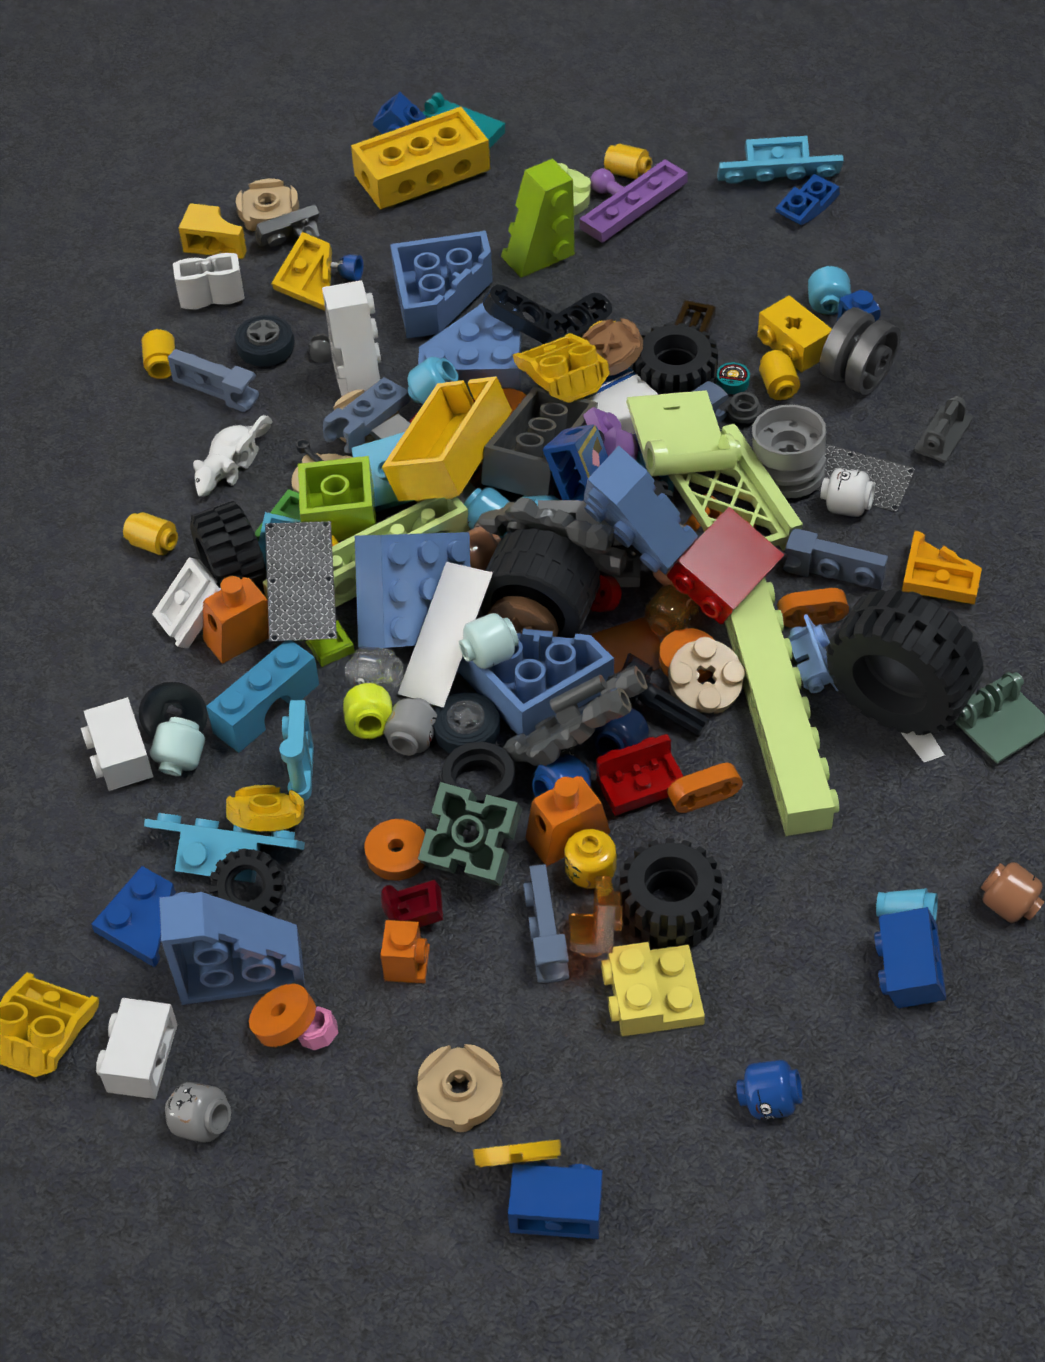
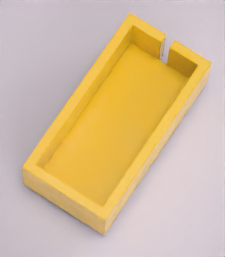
M497 376L469 380L467 384L475 403L464 380L437 383L382 466L398 501H423L433 498L451 499L460 496L483 459L484 446L512 412Z

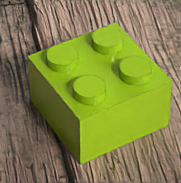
M369 456L298 464L301 522L331 521V535H334L338 541L346 540L376 524L374 484Z

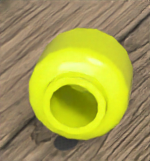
M374 683L359 684L348 691L343 701L344 722L347 729L354 736L362 739H374L384 734L385 723L391 715L393 708L389 693L382 686Z

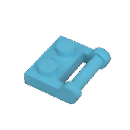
M290 700L289 716L282 717L284 741L280 744L279 749L281 759L287 764L290 778L287 786L288 792L293 790L306 801L312 793L314 744L306 701Z

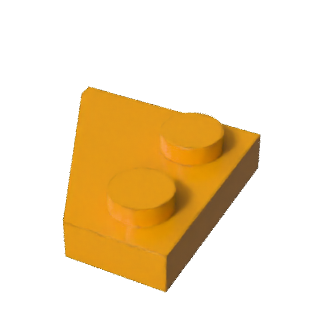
M914 531L902 592L909 593L912 591L925 596L975 605L982 568L968 559L958 557L956 552L945 546L940 550L924 541L925 534Z

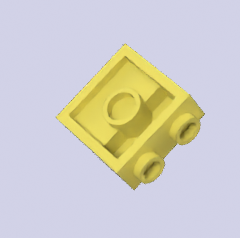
M649 942L608 948V960H601L604 985L612 984L614 996L608 997L611 1022L619 1021L622 1037L704 1025L705 1015L689 944L650 950Z

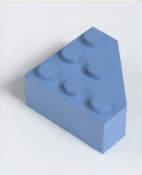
M486 231L390 244L393 274L407 338L440 333L493 281L491 250Z
M482 303L419 347L418 365L432 356L447 359L455 367L459 377L458 381L464 380L472 399L474 397L467 384L470 379L497 376L502 388H512L521 391V370L514 363L513 354L521 353V332L488 314Z
M618 446L587 479L583 499L587 505L584 509L597 522L601 523L605 520L615 529L614 537L625 547L629 548L630 545H633L642 554L640 560L655 573L660 570L666 575L676 561L697 540L698 535L690 526L686 525L684 528L680 526L682 521L679 517L680 512L665 494L661 493L659 496L655 494L656 486L653 484L655 480L649 472Z
M469 532L355 535L358 647L391 648L415 646L445 563L450 562L470 567Z
M523 629L522 633H517L519 643L515 646V652L509 660L482 669L473 661L467 662L462 656L457 670L479 695L485 696L494 703L500 717L517 735L524 733L527 736L536 730L534 726L552 715L556 717V713L550 706L551 699L598 675H602L605 681L609 676L614 675V658L591 635L575 634V638L554 637L553 631ZM600 692L577 703L578 708L600 696Z
M180 892L173 896L160 897L161 942L182 1005L266 994L285 984H298L305 988L302 948L296 924L204 892Z

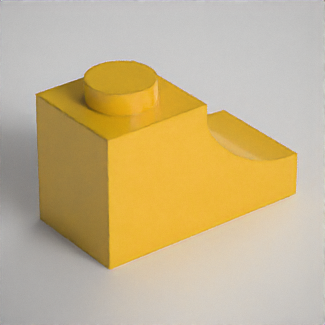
M189 204L179 226L183 252L204 255L234 253L237 254L238 259H244L247 249L243 227L225 221L221 217L220 207Z

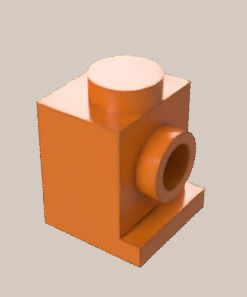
M386 920L380 955L384 980L426 983L430 944H427L426 938H421L419 922Z

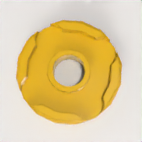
M274 785L243 787L235 791V797L229 795L226 799V818L233 825L247 830L279 831L289 829L298 825L304 818V799L293 790H289V795L280 793V787Z
M561 1140L474 1149L473 1159L478 1167L559 1158L558 1156L561 1155Z

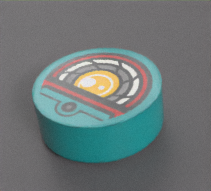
M730 362L718 368L716 385L721 387L727 394L744 392L749 387L750 372L746 366Z

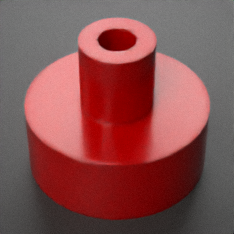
M600 575V588L591 606V610L595 612H609L618 606L622 592L618 581L614 577Z

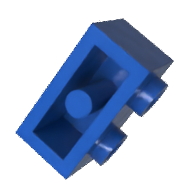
M928 907L879 916L880 932L874 933L877 953L879 957H883L884 969L878 972L883 995L888 994L897 1008L947 1000L937 923Z
M541 1161L513 1164L508 1209L510 1233L599 1239L603 1191L602 1170L593 1169L585 1164H573L568 1168L553 1167Z

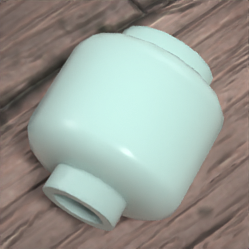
M492 613L465 624L463 639L459 641V647L467 662L473 661L479 668L486 669L512 658L515 646L519 642L516 630L510 619L502 618L500 615Z
M171 717L169 722H163L158 725L150 749V756L155 762L160 764L159 771L172 776H181L182 771H192L197 768L205 744V737L199 731L200 726L197 723L179 717Z

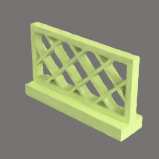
M735 423L723 426L721 435L731 433L734 439L738 440L741 445V460L737 461L734 469L716 470L714 479L698 473L668 476L704 532L716 521V519L709 517L705 512L707 507L720 512H724L730 507L745 521L750 522L752 527L754 524L768 528L772 535L765 538L774 546L779 545L785 551L791 531L793 529H802L803 523L763 464L758 460ZM720 474L734 477L738 486L735 487L718 481ZM693 482L709 488L707 496L693 492L689 487V483ZM716 490L733 496L731 504L711 498L713 491ZM737 498L750 502L755 508V512L753 513L734 506Z

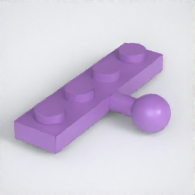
M664 159L629 185L623 187L615 182V178L609 170H596L590 178L592 189L600 194L609 192L613 196L579 219V229L603 243L686 184L688 172Z

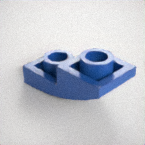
M813 174L801 189L794 187L775 209L777 213L802 225L823 212L840 195V189L836 184Z

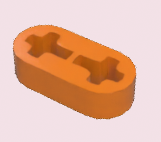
M839 588L794 592L783 596L777 603V609L781 610L784 626L789 628L807 626L804 618L806 614L814 625L840 621L849 613L845 592Z
M721 763L677 779L668 788L667 793L676 811L686 813L733 796L741 789L743 781L733 764Z

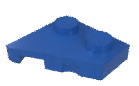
M141 866L92 922L91 925L94 932L155 968L160 959L158 952L161 943L160 897L175 895L176 891L173 883Z

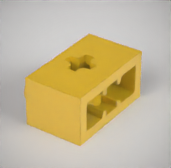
M790 295L759 312L758 338L763 344L771 347L773 350L783 351L791 358L794 367L800 372L820 362L824 344L832 328Z

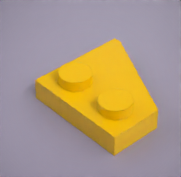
M302 232L271 283L273 289L325 311L322 287L330 286L332 248L330 243Z

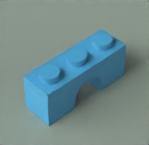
M287 640L280 644L206 706L213 734L240 753L266 730L265 715L269 707L278 698H282L290 704V700H302L320 685L315 657L292 640Z

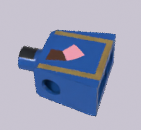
M594 424L565 429L543 448L562 500L583 501L587 479L608 458L604 446V434Z

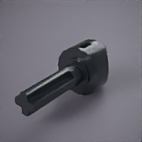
M628 653L624 666L618 673L636 665L643 673L648 686L642 693L629 698L631 706L640 700L644 705L655 709L700 736L709 723L710 718L666 693L654 683H650L653 666ZM618 673L609 676L606 682L613 678L615 675L617 676Z

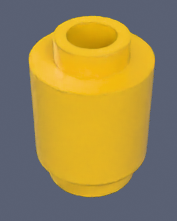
M619 143L616 146L610 145L604 157V167L614 175L636 180L651 169L652 159L645 149Z
M151 330L144 334L141 340L143 366L151 377L165 379L172 375L168 356L175 349L174 336L166 330Z
M772 350L763 355L760 360L759 372L769 396L775 400L791 398L798 392L801 385L791 358L781 350Z
M141 512L131 514L124 523L123 536L126 540H129L132 546L158 555H165L177 544L178 533L175 524L171 521Z

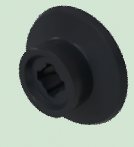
M164 682L152 687L144 695L139 706L141 726L152 739H154L158 725L163 722H169L171 717H179L197 723L200 726L199 731L201 733L207 722V707L202 696L192 687L180 682ZM173 705V707L181 709L180 715L175 716V714L170 712L167 713L168 706Z

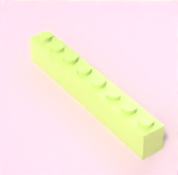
M764 577L725 621L732 650L738 656L745 669L743 688L785 836L832 829L834 813L839 812L838 795L835 789H829L827 782L830 778L828 762L825 757L820 758L819 733L816 727L810 726L808 720L811 717L810 704L806 696L801 697L799 690L801 689L800 671L798 667H792L790 661L793 657L791 642L789 638H783V616L781 610H775L773 605L775 603L774 587L772 582H766Z

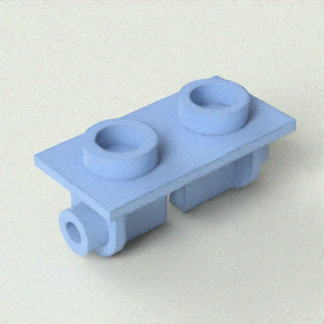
M806 614L804 618L807 626L792 628L788 637L797 663L809 658V660L797 665L803 686L811 693H818L824 689V685L831 683L835 690L838 691L833 682L834 676L829 674L827 665V651L825 647L830 643L823 626L821 624L815 626Z

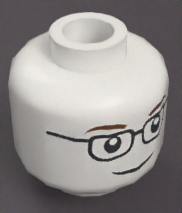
M837 468L831 474L830 479H823L820 497L826 500L827 509L831 513L859 517L865 509H871L875 483L870 481L868 474L864 471Z

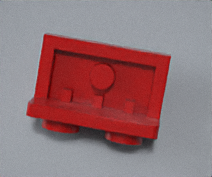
M668 734L646 738L638 744L621 750H611L596 759L597 782L615 816L669 797L667 793L668 788L677 779L684 777L671 754V739Z

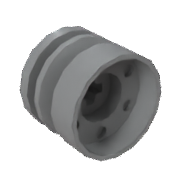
M779 405L767 409L757 416L752 425L753 451L784 497H802L811 494L819 488L825 478L826 423L820 414L810 408L799 405Z

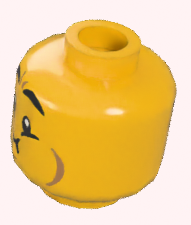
M583 829L574 833L568 839L564 854L565 871L569 879L577 886L587 889L606 885L613 878L616 871V845L611 837L600 830Z

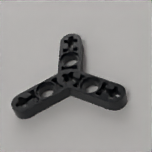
M499 284L494 285L483 299V306L488 314L542 344L565 337L569 333L582 338L594 323L606 320L613 309L610 301L604 295L590 293L556 314L509 287ZM596 309V311L593 312V314H591L589 310ZM523 312H526L529 315H531L535 320V323L527 320L524 317ZM571 316L579 319L583 326L577 325ZM563 328L565 332L558 334L557 332Z

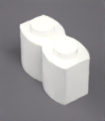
M220 253L206 259L187 258L173 263L180 306L183 309H201L212 303L229 305L245 298L237 254Z

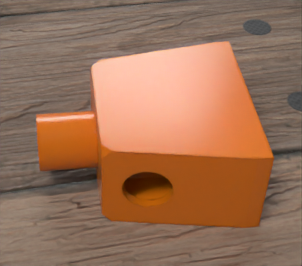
M226 577L220 584L221 590L203 601V640L222 664L269 639L268 600L250 578Z
M581 776L558 779L553 789L537 796L532 801L526 840L542 862L546 864V867L565 857V846L568 839L574 833L583 829H596L605 832L607 835L610 834L602 803Z

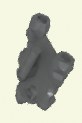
M521 497L516 502H508L503 508L487 511L481 514L477 521V524L487 532L499 536H504L506 532H515L519 529L528 530L530 528L543 531L548 530L562 537L564 536L572 543L584 549V552L595 562L594 564L598 570L605 574L621 576L626 566L627 553L621 549L611 547L614 538L613 527L603 524L592 525L587 521L576 520L571 514L560 509L557 511L549 508L539 509L537 504L530 498Z
M635 665L618 673L617 676L615 675L607 682L602 675H598L550 700V706L556 713V717L552 715L534 726L536 730L527 736L522 733L512 737L502 749L507 751L513 762L528 761L533 766L538 764L546 766L553 763L559 758L562 749L582 744L593 734L595 728L604 726L609 721L630 713L632 708L629 698L642 693L648 688L643 673ZM600 692V697L578 708L577 703Z

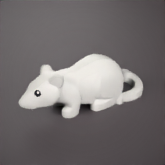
M262 415L253 426L233 425L215 435L210 446L209 455L204 462L201 460L193 462L195 486L199 497L209 495L221 479H227L229 485H235L239 477L238 468L248 469L256 457L259 446H256L255 438L264 435L270 429L273 422L270 417Z

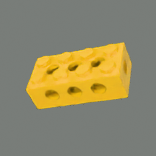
M462 107L351 145L354 175L380 210L490 170L489 140Z

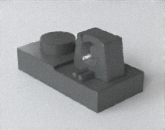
M313 204L258 223L255 238L259 247L268 244L270 247L280 245L292 234L298 240L302 232L319 239L320 234L317 227L319 211L316 205Z

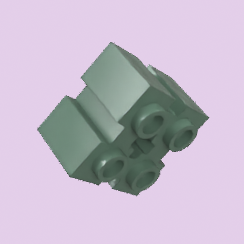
M440 782L431 812L439 820L437 831L426 829L418 860L425 866L451 873L456 872L458 864L466 866L464 873L470 878L501 886L509 854L504 849H501L504 838L514 840L522 813L521 807L517 802L487 794L484 804L476 802L477 797L471 790ZM471 826H476L479 836L473 842L468 843L462 834L464 830L470 831Z

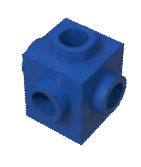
M399 92L381 106L372 125L384 134L424 120L426 116L416 105Z

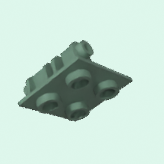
M1007 672L995 682L979 689L971 696L960 716L955 721L997 764L1045 734V715L1020 692L1021 686L1024 685V680L1017 672L1013 674Z

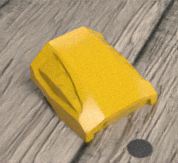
M571 333L522 353L513 354L514 363L520 370L526 372L539 386L547 390L551 396L567 403L598 392L610 374L608 361L596 352V347L591 345L588 340Z
M26 972L4 994L0 1002V1065L35 1078L54 1072L57 1069L60 1058L72 1045L81 1029L94 1016L99 1006V998L93 995L91 997L81 995L34 978V974Z

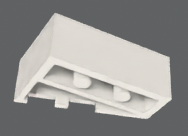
M362 280L322 287L332 362L341 397L354 390L364 389V391H367L380 380L378 363L381 362L378 343H374V339L378 338L375 318L370 317V314L375 313L372 293H365Z

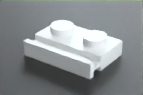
M188 558L152 613L167 634L175 638L176 646L188 649L203 627V601L221 590L216 585L217 580L200 559Z

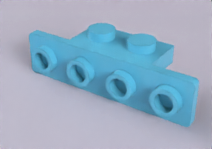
M808 136L746 139V161L719 163L717 177L718 181H726L727 183H739L744 179L770 181L775 177L800 179L805 177V175L813 174L826 178L840 173L844 159L843 155L809 157Z
M158 813L157 820L145 819L144 827L181 832L174 871L210 876L211 872H215L217 868L216 863L219 860L226 858V854L231 851H239L238 849L260 851L261 844L304 850L305 842L294 840L295 832L271 831V836L257 835V831L243 829L236 825H233V831L218 829L219 821L196 818L195 826L180 824L182 816ZM253 870L241 871L234 880L255 883L257 872Z

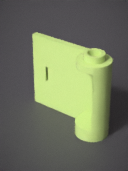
M707 390L627 397L628 410L646 469L651 476L734 469L737 461L741 460L740 442L735 440L731 433L721 435Z

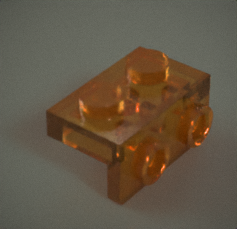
M595 876L593 914H569L568 925L570 949L572 952H578L586 957H598L603 953H613L614 931L622 930V906H620V891H613L610 876Z

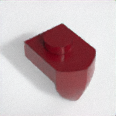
M436 880L397 891L392 885L383 887L381 891V904L389 920L419 922V928L443 920L441 888Z

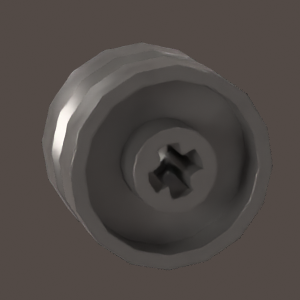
M852 307L839 318L824 344L820 357V371L822 375L836 382H843L845 380L848 388L862 395H868L883 381L894 362L900 345L901 332L899 328L884 320L875 322L872 314Z

